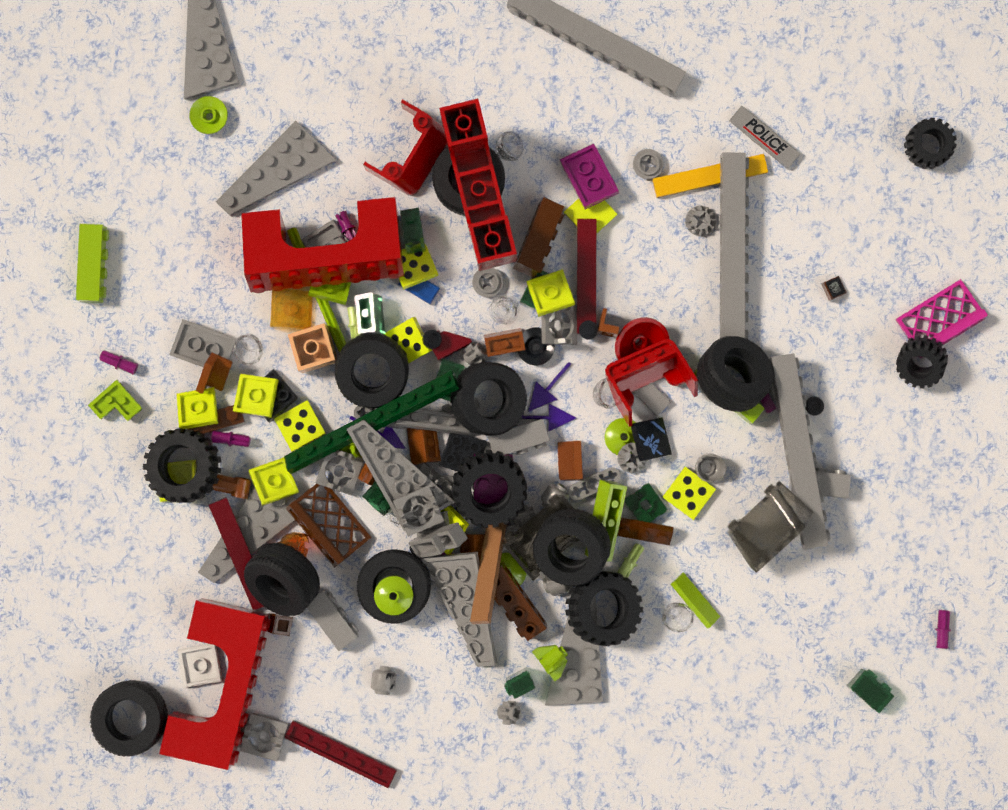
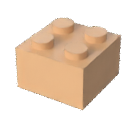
M325 323L288 334L299 372L306 373L336 363V351L329 328Z

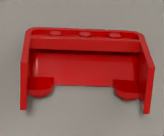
M402 99V109L415 116L413 118V126L422 135L403 166L397 162H389L382 171L367 162H364L363 166L369 173L406 195L412 196L419 192L434 167L435 161H437L440 153L445 149L447 141L441 124L429 114Z
M670 339L661 340L608 364L605 369L606 379L615 404L629 427L632 426V409L630 407L634 404V396L631 392L665 377L666 381L672 386L686 383L694 397L698 396V379L675 342Z

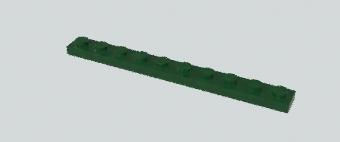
M449 371L285 455L287 471L293 474L354 443L347 429L362 420H365L377 431L458 390L459 387L455 374Z

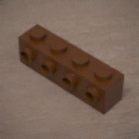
M543 197L537 206L518 253L517 261L512 269L532 278L537 273L542 272L545 266L543 259L551 251L552 247L549 244L551 240L554 241L558 233L556 227L557 224H561L565 214L562 212L565 206Z
M500 563L494 600L499 607L503 606L506 610L505 615L508 620L516 624L518 634L529 641L547 629V622L505 563Z

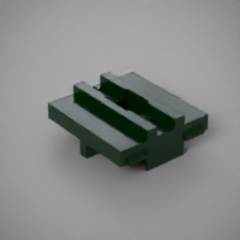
M649 483L643 485L632 495L630 494L624 501L638 521L650 523L668 510ZM645 499L651 505L646 511L640 504Z

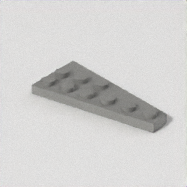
M188 0L184 81L185 100L240 84L215 0Z
M295 120L228 188L216 203L231 216L251 206V204L268 197L272 193L298 182L309 174L335 163L337 160Z
M365 420L347 429L404 531V526L393 503L394 499L429 485L440 511L455 503ZM416 496L418 503L424 505L430 502L425 497ZM410 499L404 505V513L411 509L412 503ZM416 505L412 511L414 515L420 516L423 514L424 509L421 505ZM433 508L426 510L425 519L432 516ZM413 516L406 519L413 525L420 523L419 519Z
M253 489L235 516L250 554L295 521L286 510L288 505L296 500L295 497L289 496L262 506L256 489ZM301 501L299 502L303 506V508L310 509V507H308ZM222 537L198 571L199 574L213 583L234 568Z
M478 552L421 558L423 564H426L430 572L429 575L432 581H435L439 589L438 593L451 618H454L460 635H463L467 643L466 647L476 666H495L497 658L491 624H472L470 622L480 565Z
M595 595L591 602L590 612L593 621L597 624ZM568 616L560 644L568 653V656H566L568 661L561 677L556 681L551 680L545 706L603 702L599 645L585 642L581 639V636H577L573 632L574 627H570L568 624V620H570V616Z

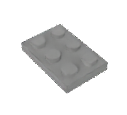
M182 319L169 355L204 367L211 353L230 360L237 339Z

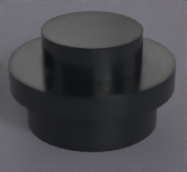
M590 320L582 322L579 326L580 336L587 340L596 337L598 333L596 323Z
M428 330L424 333L422 341L427 348L436 349L440 346L442 337L438 331Z
M810 397L806 400L805 409L808 414L816 416L824 410V403L819 397Z

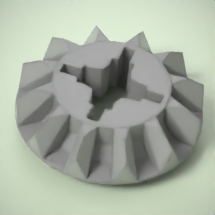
M644 149L634 157L633 169L641 178L653 179L661 173L663 159L657 151ZM649 157H651L650 160L653 167H649L646 172L643 162H647Z
M699 205L689 210L685 223L687 229L692 234L705 236L714 229L716 218L714 212L709 207ZM703 214H705L704 221L707 224L702 223L697 228L696 226L698 225V220L695 217L700 218L701 216H703Z
M490 268L482 271L478 270L473 276L472 284L477 294L483 297H493L500 292L503 286V279L498 270ZM493 276L491 283L494 288L486 286L482 289L484 281L481 277L489 279Z
M628 443L618 453V464L621 469L631 474L640 472L645 467L647 460L639 462L637 457L635 459L636 464L629 461L631 453L635 456L638 454L635 443Z

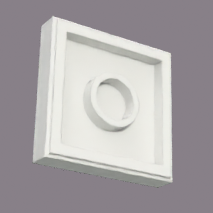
M205 644L177 650L184 688L223 681L217 646Z

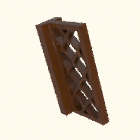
M315 484L290 503L286 510L335 568L372 537L332 489L323 486L327 491L326 498L316 497V489L321 485ZM304 498L312 499V509L303 508L299 502ZM315 500L326 501L325 511L314 510ZM329 501L338 504V512L328 511ZM314 513L325 514L324 524H318L314 521ZM327 515L338 516L337 526L327 525ZM341 516L348 517L351 520L350 527L340 526ZM326 528L337 529L336 539L327 537ZM340 529L350 531L349 541L339 539ZM353 531L361 532L365 538L361 542L352 541ZM339 543L349 544V550L344 556L338 550Z

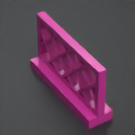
M960 279L896 318V322L908 339L911 337L914 339L915 332L926 334L928 337L932 335L936 338L935 342H941L944 345L985 320L988 314L984 309H981ZM957 286L963 291L962 298L951 296L952 290ZM939 297L948 299L946 308L935 306L936 299ZM950 300L961 302L960 311L949 309ZM964 302L972 304L975 311L972 313L962 312ZM923 307L932 309L930 318L919 316L920 309ZM934 309L945 312L943 321L932 319ZM948 312L959 314L958 321L955 323L946 322ZM907 317L915 318L914 328L906 327L902 320ZM918 319L929 321L927 331L916 329ZM931 323L943 324L941 332H930Z

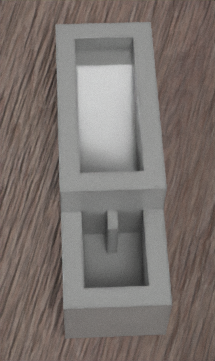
M457 522L411 540L409 545L419 559L442 554L447 549L457 548L468 538Z

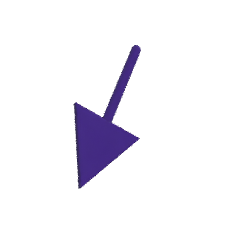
M570 362L564 366L546 389L536 381L528 412L558 400L548 391L569 368Z
M549 404V416L522 415V419H548V432L576 419V417Z
M350 416L352 421L356 420L353 416ZM385 427L383 433L377 430L393 447L406 449L393 428Z

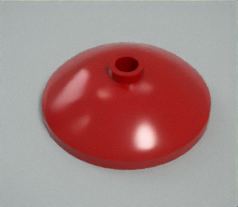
M641 317L630 321L621 329L616 338L615 355L617 360L661 340L670 339L667 329L659 321L649 317Z

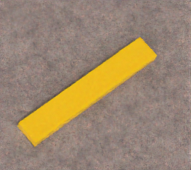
M764 154L746 157L749 158V168L746 169V177L768 173ZM720 164L653 178L652 182L656 198L720 184Z

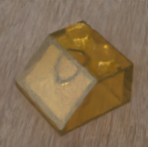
M294 289L272 290L270 327L273 329L292 330L310 328L312 325L313 297L308 296L309 291Z

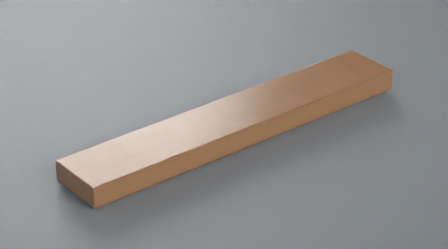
M503 522L499 523L497 528H493V525H488V528L485 530L470 618L472 624L491 623L507 526Z

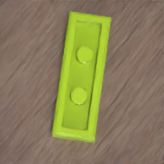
M684 572L670 584L707 629L721 617Z

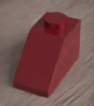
M438 330L442 337V342L438 348L432 350L438 361H441L465 348L470 343L472 344V341L467 337Z

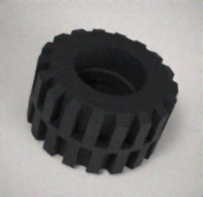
M926 118L912 127L906 135V142L904 143V148H907L905 154L910 155L909 161H915L914 165L917 167L921 165L922 169L928 167L934 169L949 160L957 146L954 143L957 137L952 135L955 131L953 128H948L949 123L943 124L942 119L936 121L935 118H930L929 120ZM923 134H931L939 141V151L937 153H929L922 147L921 137Z
M918 335L915 339L911 337L903 344L896 360L897 373H900L899 377L905 379L907 385L911 383L914 388L920 386V389H924L926 385L928 388L932 387L933 383L937 384L942 379L948 363V355H946V348H942L943 344L935 342L936 338L928 339L927 335L921 338ZM916 356L925 357L932 363V366L920 367L913 362L912 358Z

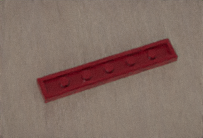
M577 219V334H579V326L582 322L590 320L596 323L597 219Z
M227 497L208 504L253 611L264 607L251 594L245 583V566L252 556Z
M295 720L292 721L284 737L386 788H389L397 772V769Z

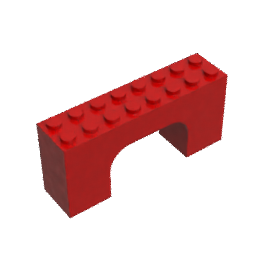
M479 99L439 108L441 121L478 270L482 271L514 263L517 261V252L492 163Z
M389 197L357 201L359 228L353 239L342 244L295 248L286 243V228L280 209L241 213L244 276L250 292L263 293L264 291L271 290L282 291L290 288L320 287L327 284L339 285L346 282L359 283L365 280L378 281L383 278L397 279L404 276L396 198Z
M204 598L196 600L187 639L218 646L225 652L228 658V670L220 704L216 714L212 717H199L178 711L168 715L159 754L229 770L238 762L240 751H237V748L242 744V737L244 735L242 727L247 724L249 713H246V711L251 706L253 700L251 689L257 683L258 676L255 673L261 666L262 657L260 652L265 648L267 641L264 635L269 630L271 624L269 613L253 611Z

